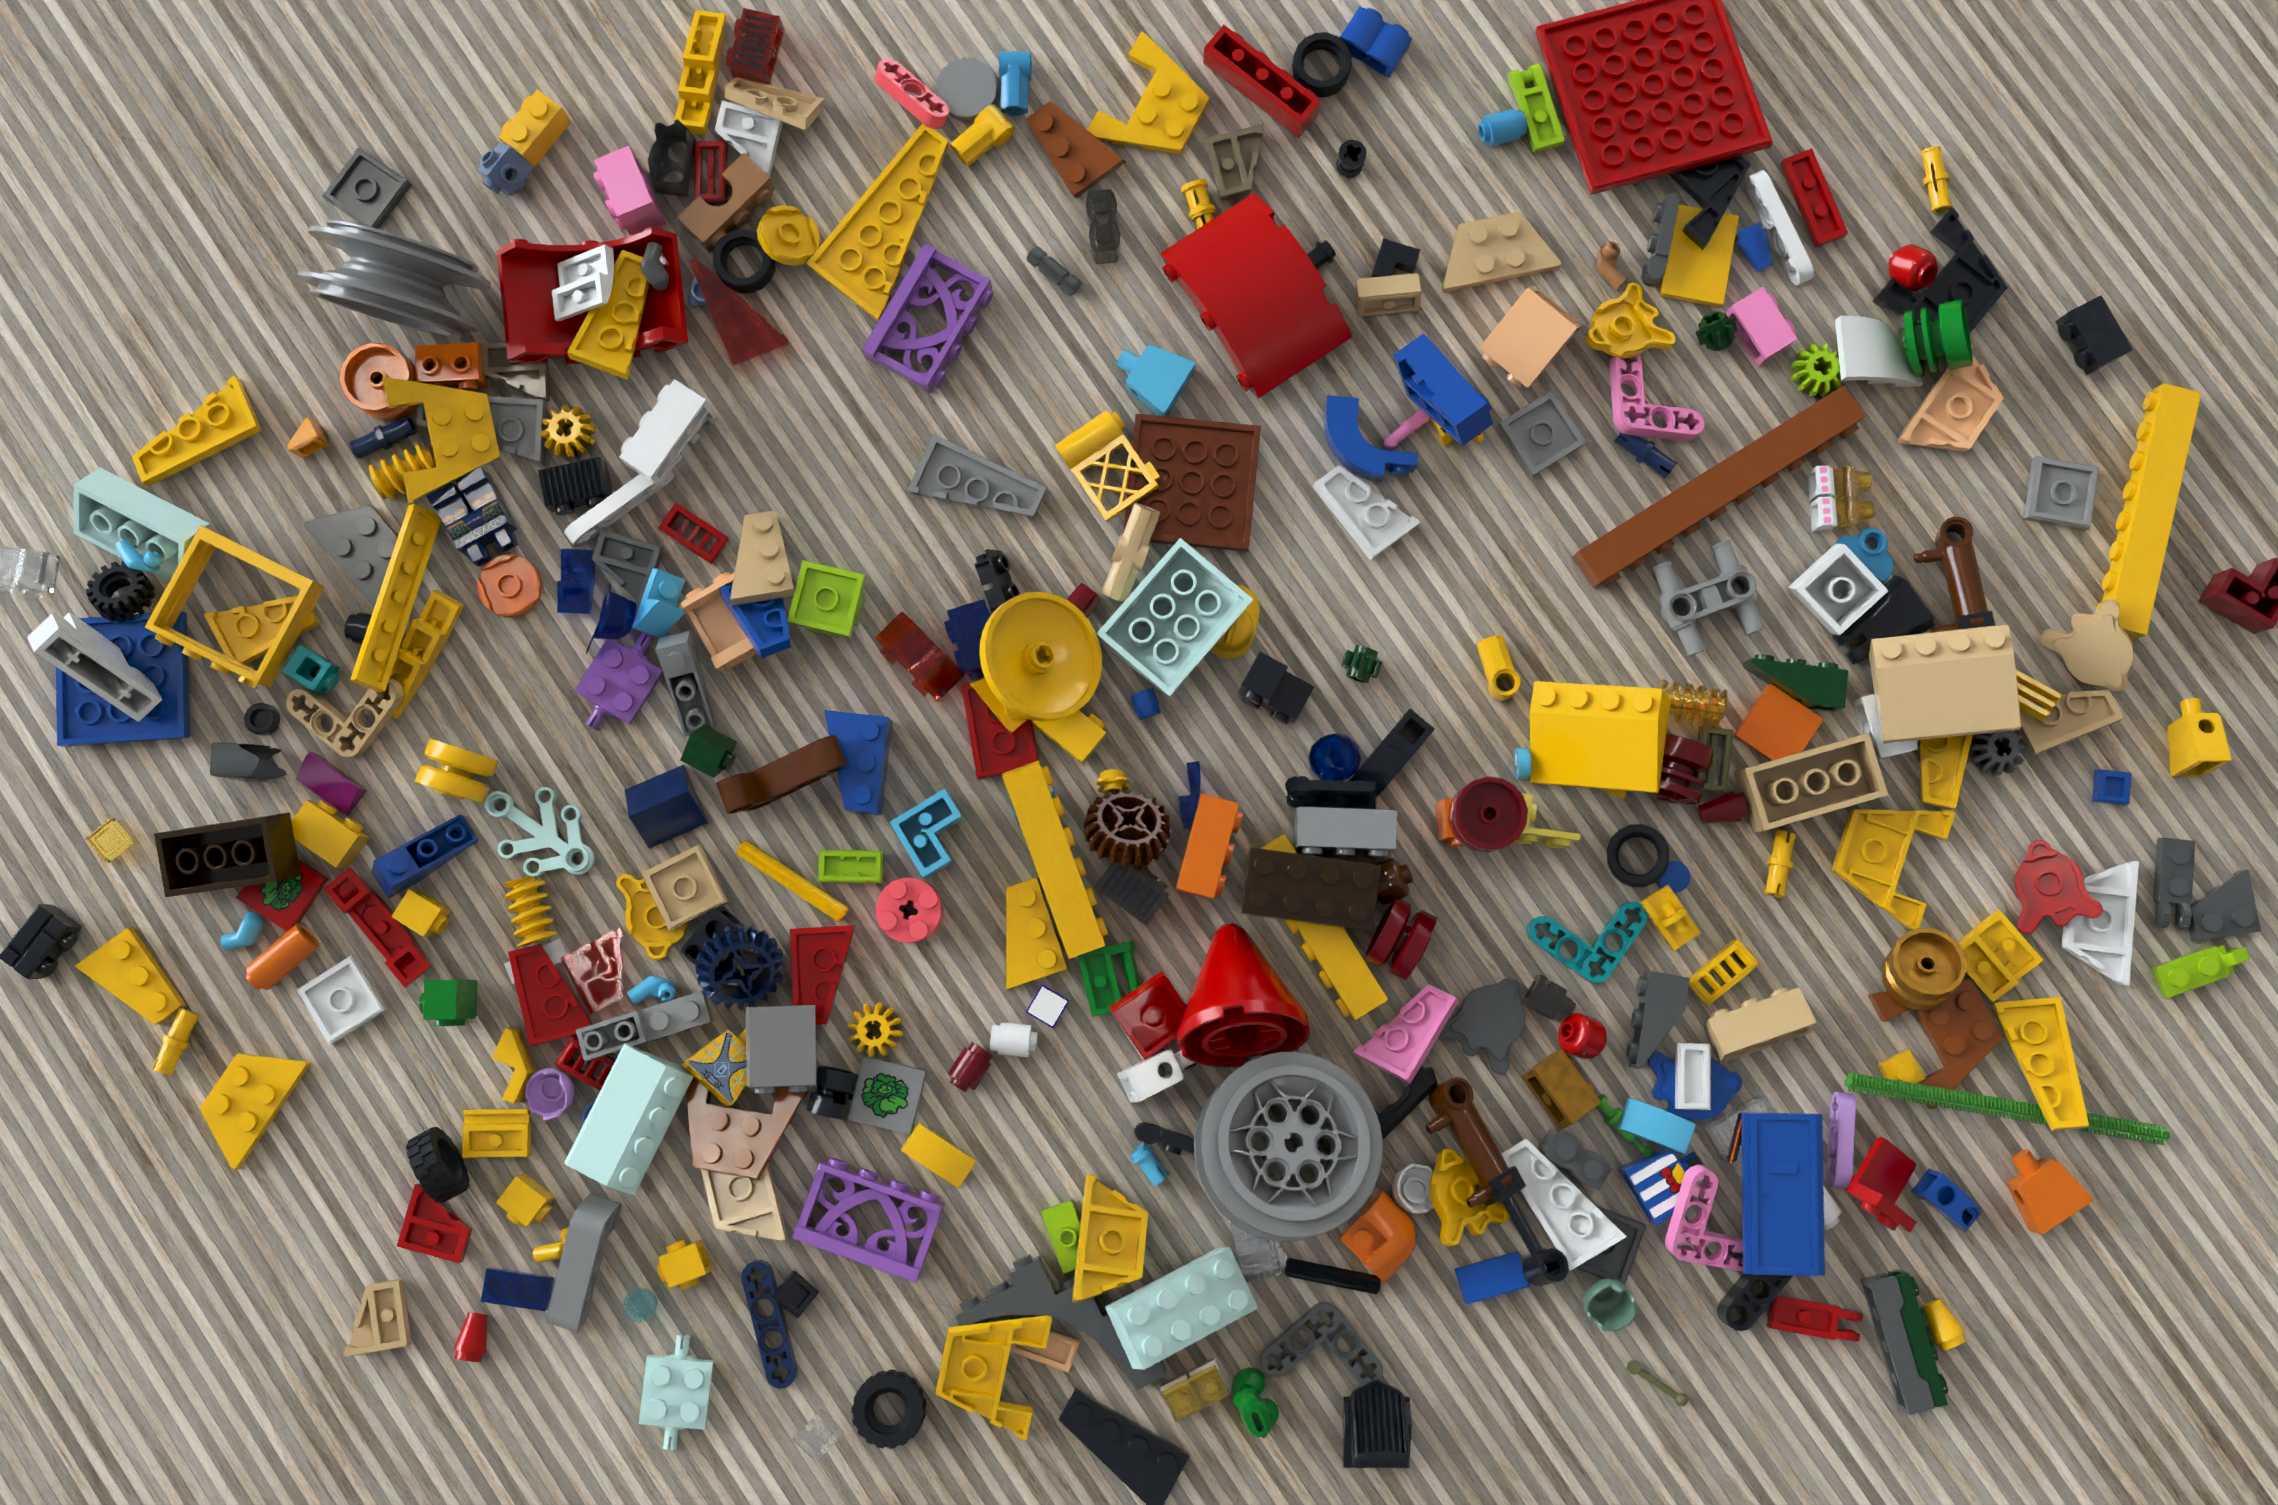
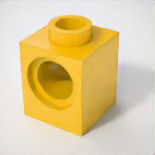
M408 889L391 917L423 937H435L436 934H441L448 925L449 919L447 917L451 910L420 890Z

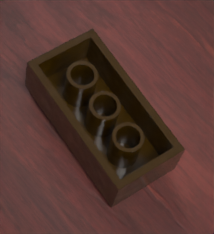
M290 812L154 833L165 897L277 882L301 876Z
M1250 847L1240 914L1371 932L1374 926L1381 865Z

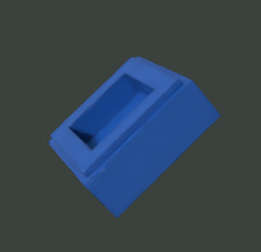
M2103 769L2095 770L2092 802L2129 805L2132 773Z

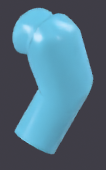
M256 911L246 913L238 932L221 936L223 950L227 951L255 944L264 926L262 915Z
M649 976L629 990L627 994L635 1005L649 996L657 997L667 1002L675 997L676 986L669 979Z

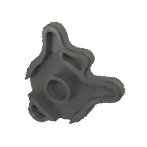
M1506 978L1498 984L1474 989L1464 999L1458 1013L1447 1021L1439 1036L1444 1039H1457L1467 1056L1472 1057L1480 1050H1485L1491 1070L1497 1074L1506 1073L1509 1069V1049L1522 1032L1525 1022L1524 1009L1520 1000V985L1514 979Z

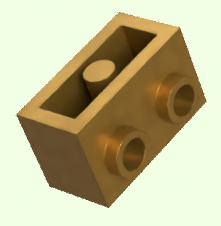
M1562 1048L1550 1054L1521 1075L1524 1082L1559 1130L1574 1124L1601 1103L1596 1096L1594 1087L1584 1080L1576 1069L1575 1061Z

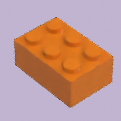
M1201 793L1175 891L1211 901L1214 899L1215 894L1221 896L1226 880V875L1221 874L1223 863L1229 865L1235 844L1229 843L1232 832L1237 834L1243 816V812L1237 811L1239 803Z

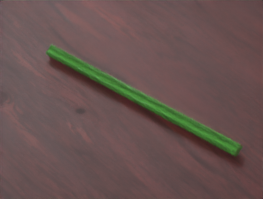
M1851 1072L1848 1073L1844 1083L1848 1087V1092H1851L1852 1089L1854 1093L1856 1089V1093H1859L1860 1090V1094H1863L1864 1091L1866 1095L1868 1091V1095H1871L1872 1092V1096H1875L1876 1093L1877 1097L1880 1093V1097H1883L1884 1094V1098H1887L1888 1094V1099L1892 1095V1099H1895L1896 1096V1100H1899L1900 1096V1101L1903 1100V1097L1904 1101H1907L1908 1097V1102H1911L1912 1098V1103L1916 1099V1103H1919L1920 1100V1104H1922L1924 1100V1105L1928 1101V1105H1931L1932 1102V1106L1936 1103V1107L1940 1104L1941 1108L1944 1105V1108L1948 1106V1109L1952 1107L1953 1110L1956 1108V1110L1971 1111L1976 1114L1979 1112V1114L1983 1113V1115H1986L1987 1113L1988 1116L1991 1114V1116L1995 1115V1117H1998L1999 1115L2000 1118L2002 1116L2006 1118L2007 1116V1119L2011 1117L2012 1120L2015 1117V1120L2019 1118V1121H2022L2023 1118V1122L2026 1119L2027 1122H2030L2031 1119V1123H2034L2035 1120V1124L2039 1121V1124L2043 1122V1125L2047 1124L2049 1126L2038 1104ZM2087 1113L2088 1127L2074 1129L2088 1133L2090 1131V1133L2094 1132V1134L2098 1132V1134L2102 1133V1135H2105L2106 1133V1136L2110 1134L2111 1137L2114 1134V1137L2118 1135V1138L2122 1137L2123 1139L2145 1141L2146 1143H2157L2158 1145H2164L2165 1141L2170 1138V1132H2167L2166 1126Z

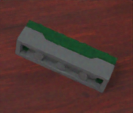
M1899 1269L1860 1279L1898 1409L1912 1415L1934 1409L1935 1407L1948 1405L1945 1396L1948 1393L1947 1383L1943 1375L1939 1374L1935 1361H1938V1353L1933 1342L1928 1339L1926 1328L1929 1327L1925 1312L1918 1305L1916 1296L1919 1295V1289L1915 1279L1909 1273Z

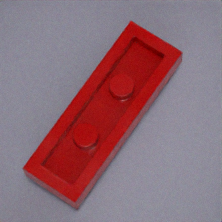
M1813 149L1783 159L1780 166L1815 248L1844 238L1848 231Z

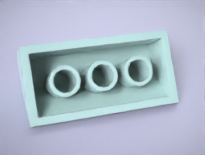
M101 467L74 484L73 533L118 557L120 555L115 547L122 540H129L138 554L145 556V553L149 550H152L153 553L155 551L161 554L163 562L160 564V569L151 574L167 582H170L200 525L209 529L210 523Z
M624 1044L564 1163L607 1187L635 1195L694 1076L679 1064Z

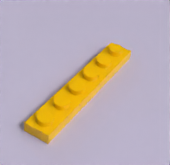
M415 503L408 505L350 681L377 692H384L386 690L441 523V518L438 514Z

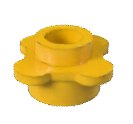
M1118 769L1102 771L1099 774V779H1097V785H1100L1097 787V791L1104 794L1108 791L1115 795V792L1119 789L1122 792L1128 790L1129 785L1126 784L1128 783V778L1125 777V772Z

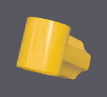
M991 104L984 108L975 118L974 124L950 143L963 164L969 167L991 147H999L1006 143L1014 134L1015 127L994 104Z
M1495 635L1477 642L1476 647L1488 681L1487 687L1490 696L1498 701L1511 699L1519 689L1520 677L1514 670L1504 636ZM1496 679H1508L1511 683V690L1501 691L1496 685Z

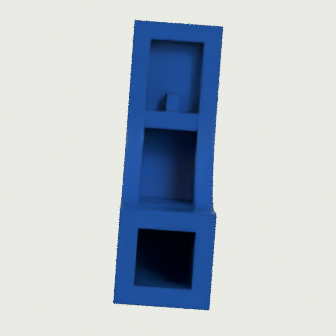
M1327 395L1324 408V431L1330 449L1344 467L1357 476L1375 482L1382 481L1385 471H1390L1389 474L1393 476H1408L1409 473H1414L1417 467L1418 453L1381 450L1372 446L1363 438L1357 422L1359 398Z

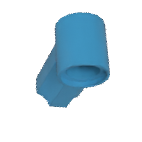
M999 52L1001 112L1009 116H1021L1028 113V81H1031L1032 73L1031 52Z

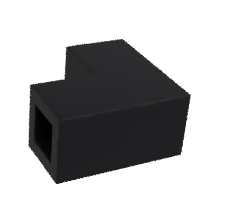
M1383 238L1371 278L1392 276L1394 268L1412 274L1421 250Z

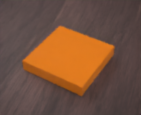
M1770 683L1765 687L1733 737L1767 760L1772 761L1803 752L1824 719Z

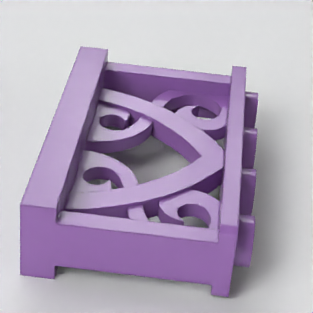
M924 243L862 348L866 359L887 368L929 393L933 391L934 387L939 388L947 375L945 369L950 360L955 361L962 350L963 345L960 343L966 333L970 335L975 329L978 322L976 317L981 307L986 308L993 297L994 291H992L991 280ZM935 265H938L954 274V276L944 283L933 268ZM967 282L973 286L974 294L969 301L964 302L960 300V295L966 292V290L957 289L950 294L949 289L956 283ZM922 288L928 289L929 295L934 289L936 290V293L930 298L921 299L919 297V292ZM941 298L946 313L947 328L934 335L916 339L917 326L908 310L911 306L917 308L929 307ZM956 310L963 312L959 320L957 319ZM901 324H908L910 326L909 339H905L907 332L899 333L897 331ZM944 344L939 353L936 347H939ZM885 349L905 352L903 364L883 354ZM912 352H917V358L921 365L924 357H931L933 359L931 368L925 372L915 371L910 363Z
M830 1157L829 1161H821L792 1239L916 1283L920 1277L945 1203L939 1201L940 1196L922 1190L920 1194L909 1191V1185L898 1180L891 1179L890 1183L878 1180L879 1174L867 1169L860 1168L859 1172L847 1168V1162ZM830 1178H839L846 1185L843 1192H838L833 1187V1195L840 1201L836 1205L831 1203L824 1193V1184ZM855 1183L869 1189L855 1193ZM891 1196L905 1201L898 1208ZM877 1199L886 1211L893 1229H884L874 1233L864 1245L858 1242L859 1231L855 1220L845 1211L860 1203ZM817 1200H819L829 1211L822 1217L817 1226L814 1227L809 1225ZM911 1207H920L927 1215L926 1225L917 1231H906L905 1224H913L918 1219L909 1216L908 1211ZM838 1217H841L849 1225L850 1231L847 1235L842 1236L838 1234V1226L844 1225L836 1220ZM895 1236V1241L887 1240L890 1245L888 1250L884 1251L879 1248V1238ZM923 1237L915 1262L907 1260V1238Z

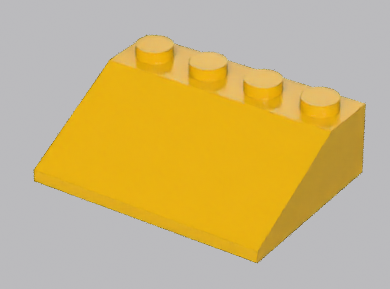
M1534 681L1530 707V754L1532 765L1530 782L1533 784L1659 794L1671 698L1663 689Z

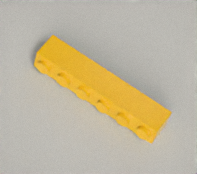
M1038 760L1002 773L1005 786L1068 958L1071 959L1104 947L1103 937L1109 934L1103 918L1096 919L1092 907L1098 904L1092 887L1085 889L1081 877L1087 875L1081 857L1074 859L1070 847L1076 845L1070 827L1063 828L1059 816L1065 815L1059 796L1052 798L1048 786L1053 785L1054 782L1048 766L1041 768Z
M1286 834L1260 848L1297 854ZM1284 920L1291 933L1294 935L1298 932L1303 939L1304 944L1300 947L1310 962L1316 960L1322 971L1317 974L1327 990L1330 988L1334 989L1339 998L1334 1002L1344 1018L1350 1015L1352 1020H1357L1388 1000L1344 928Z

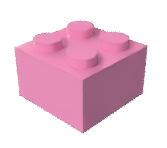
M629 146L594 160L598 172L593 173L600 190L604 191L607 198L605 203L611 217L616 220L620 230L626 228L630 236L643 232L647 227H660L666 224L645 171Z

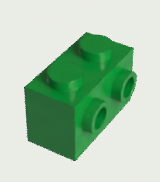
M424 980V993L420 995L419 1009L423 1013V1020H434V1026L465 1025V1019H476L477 980Z

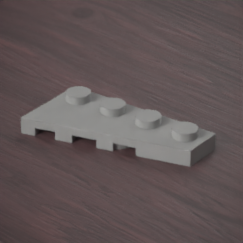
M488 396L499 450L544 463L545 439L541 436V431L545 429L542 419H546V400ZM417 404L416 424L428 428L423 404Z

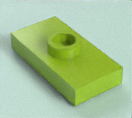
M819 850L818 882L883 883L884 851Z
M1071 1199L1041 1210L1063 1274L1076 1269L1080 1220Z

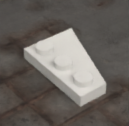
M1340 465L1320 478L1312 486L1369 560H1372L1421 523L1414 516L1409 517L1396 508L1398 505L1389 499L1386 501L1371 491L1369 485Z

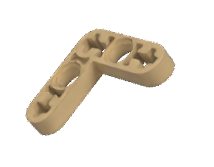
M389 679L386 687L390 688L388 694L391 696V699H383L385 692H377L369 688L348 718L321 695L308 688L296 689L289 693L286 699V706L291 715L335 752L349 758L362 755L368 749L402 702L404 690L402 685L395 679ZM301 697L307 698L305 704L309 708L301 709L302 701L299 700ZM367 709L371 710L375 715V722L371 727L366 726L362 719L363 713ZM325 714L330 715L334 722L333 728L329 732L324 730L321 725V719ZM348 737H355L352 742L355 748H348L350 744L347 740Z

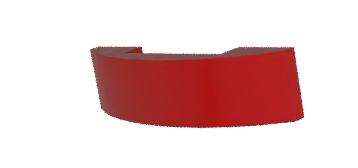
M346 869L323 888L340 910L351 916L387 960L385 962L386 966L405 988L432 967L428 958L404 924L391 917L394 912L353 869Z

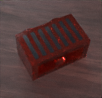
M743 8L741 19L737 18L734 25L735 41L733 48L729 47L726 54V65L733 78L736 76L770 85L785 31L780 16Z

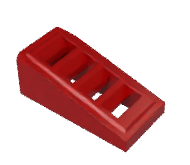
M675 502L658 527L660 532L710 564L713 563L729 540L723 533L677 502ZM679 515H681L685 519L675 532L671 527ZM692 522L696 526L687 539H685L681 535L689 523ZM703 529L706 531V534L696 546L692 541L699 531ZM711 536H714L717 540L709 552L706 553L702 549Z
M571 1037L554 1065L601 1091L604 1081L616 1060L609 1055L598 1057L592 1060L586 1071L582 1070L581 1068L585 1063L582 1052L574 1064L570 1062L576 1050H581L578 1037ZM603 1062L606 1065L596 1079L593 1077V1074L599 1064Z

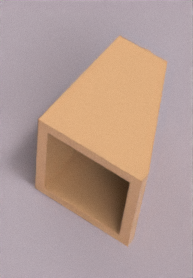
M1535 286L1528 287L1479 347L1484 352L1481 357L1492 367L1497 368L1500 365L1508 372L1506 378L1518 388H1521L1522 385L1529 388L1582 327V324Z

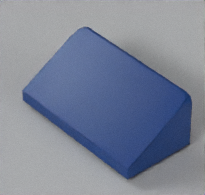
M1517 1251L1454 1269L1463 1301L1466 1304L1530 1286L1524 1276L1523 1265Z

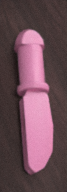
M1420 408L1407 421H1403L1397 430L1385 438L1384 447L1387 450L1397 448L1398 444L1410 434H1413L1416 429L1426 423L1431 417Z

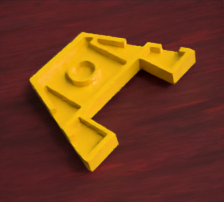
M1141 31L1128 54V60L1154 72V76L1127 124L1098 110L1087 130L1099 140L1110 141L1114 145L1142 146V149L1181 155L1208 106L1210 97L1146 33Z
M390 377L382 378L388 408L423 404L436 463L435 468L402 472L408 503L420 499V497L444 487L446 484L478 467H483L500 458L487 394Z
M1850 810L1831 871L1907 929L1914 930L1920 928L1927 904L1895 893V889L1914 831L1942 841L1947 840L1956 812Z
M1046 1315L948 1327L935 1394L970 1413L975 1411L990 1419L991 1424L999 1428L1003 1426L1015 1432L1016 1437L1027 1440L1033 1407L1000 1401L1011 1344L1046 1349L1052 1316Z

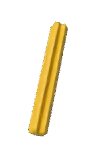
M743 841L736 851L737 856L834 920L840 922L848 912L847 906L748 841Z

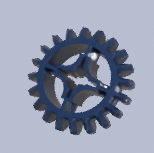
M738 924L735 932H731V929L726 926L724 929L725 935L723 936L714 932L712 935L714 943L704 941L703 948L705 952H698L697 958L700 963L695 966L696 974L699 975L697 981L699 986L704 987V995L707 997L712 996L713 1003L716 1005L723 1002L728 1010L734 1003L737 1004L738 1009L741 1011L744 1008V1003H750L752 1007H755L758 998L767 1002L768 996L766 992L776 993L777 986L775 983L782 982L783 976L781 971L785 969L784 961L781 960L783 953L781 949L777 948L776 939L773 937L769 938L768 932L765 930L757 933V929L753 925L747 931H744L743 925ZM741 949H752L753 951L746 952ZM729 953L726 960L719 962L726 954ZM736 959H739L740 964L743 965L744 976L741 975L740 969L737 968ZM761 972V974H760L756 979H754V980L752 981V978H753L756 974H758V973ZM729 983H737V984H739V985L735 986V985H728V984H729Z

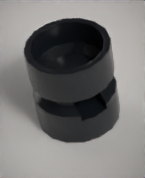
M818 1065L816 1071L817 1090L810 1094L807 1111L830 1118L848 1120L852 1101L848 1097L849 1094L855 1092L859 1074L839 1068Z

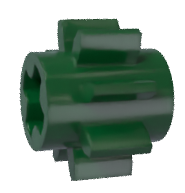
M1714 311L1706 314L1701 319V323L1698 324L1700 330L1696 331V335L1700 345L1706 344L1707 349L1720 351L1732 344L1733 339L1736 338L1734 332L1738 331L1734 317L1728 318L1726 313Z
M1360 645L1355 646L1354 652L1347 650L1341 667L1348 669L1346 677L1361 683H1368L1370 676L1377 678L1383 663L1376 660L1378 652Z

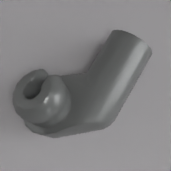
M649 242L641 263V271L655 290L662 291L669 285L668 273L659 261L663 248L656 242Z

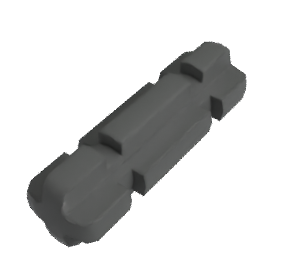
M1035 247L1029 252L1026 259L1032 266H1038L1039 271L1057 286L1060 284L1062 286L1061 289L1069 296L1077 293L1082 285L1078 278L1074 275L1069 276V271L1051 256L1049 258L1046 257L1047 253L1040 247Z

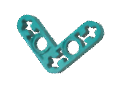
M1638 902L1623 903L1615 911L1592 946H1589L1547 916L1533 918L1528 923L1526 933L1532 943L1590 983H1601L1611 975L1648 920V915ZM1636 909L1635 916L1639 919L1638 922H1630L1625 930L1631 931L1629 936L1624 930L1614 927L1616 922L1619 926L1626 922L1628 916L1624 913L1625 910ZM1546 923L1548 925L1547 932L1553 936H1557L1558 931L1562 933V936L1555 941L1553 949L1548 946L1553 942L1548 937L1543 936L1539 939L1536 937L1538 933L1534 928L1536 924L1543 925ZM1610 933H1616L1621 937L1622 945L1618 951L1612 952L1605 945V939ZM1570 940L1577 946L1576 956L1572 959H1566L1561 955L1560 946L1564 941ZM1599 948L1604 955L1613 959L1611 962L1608 959L1602 961L1599 966L1603 971L1601 975L1594 974L1590 976L1591 968L1588 967L1589 962H1598L1602 956L1596 953Z

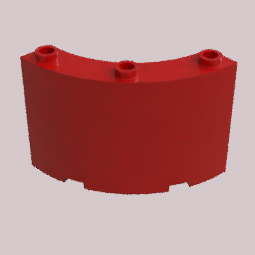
M1253 193L1160 254L1165 263L1162 269L1171 283L1175 281L1186 292L1201 311L1200 318L1209 331L1213 329L1239 373L1236 375V379L1245 392L1250 390L1255 396L1260 398L1351 339L1352 334L1337 303L1331 305L1322 291L1327 285L1304 249L1285 224L1281 227L1277 226L1273 218L1275 216L1273 210Z
M650 226L645 228L643 232L606 242L588 240L581 242L579 245H545L528 243L524 239H514L509 241L508 245L498 249L497 261L507 360L547 364V358H565L566 364H583L570 359L567 351L589 311L560 322L556 321L552 290L560 287L557 263L602 245L613 248L614 264L622 250L644 257L649 242H656L663 248L659 261L668 273L669 285L665 290L658 291L649 283L633 358L641 357L640 351L655 348V352L660 353L689 343L677 234L663 231V228L659 226Z

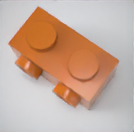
M478 342L415 346L416 382L477 392L478 388H487L488 378L482 374V346Z

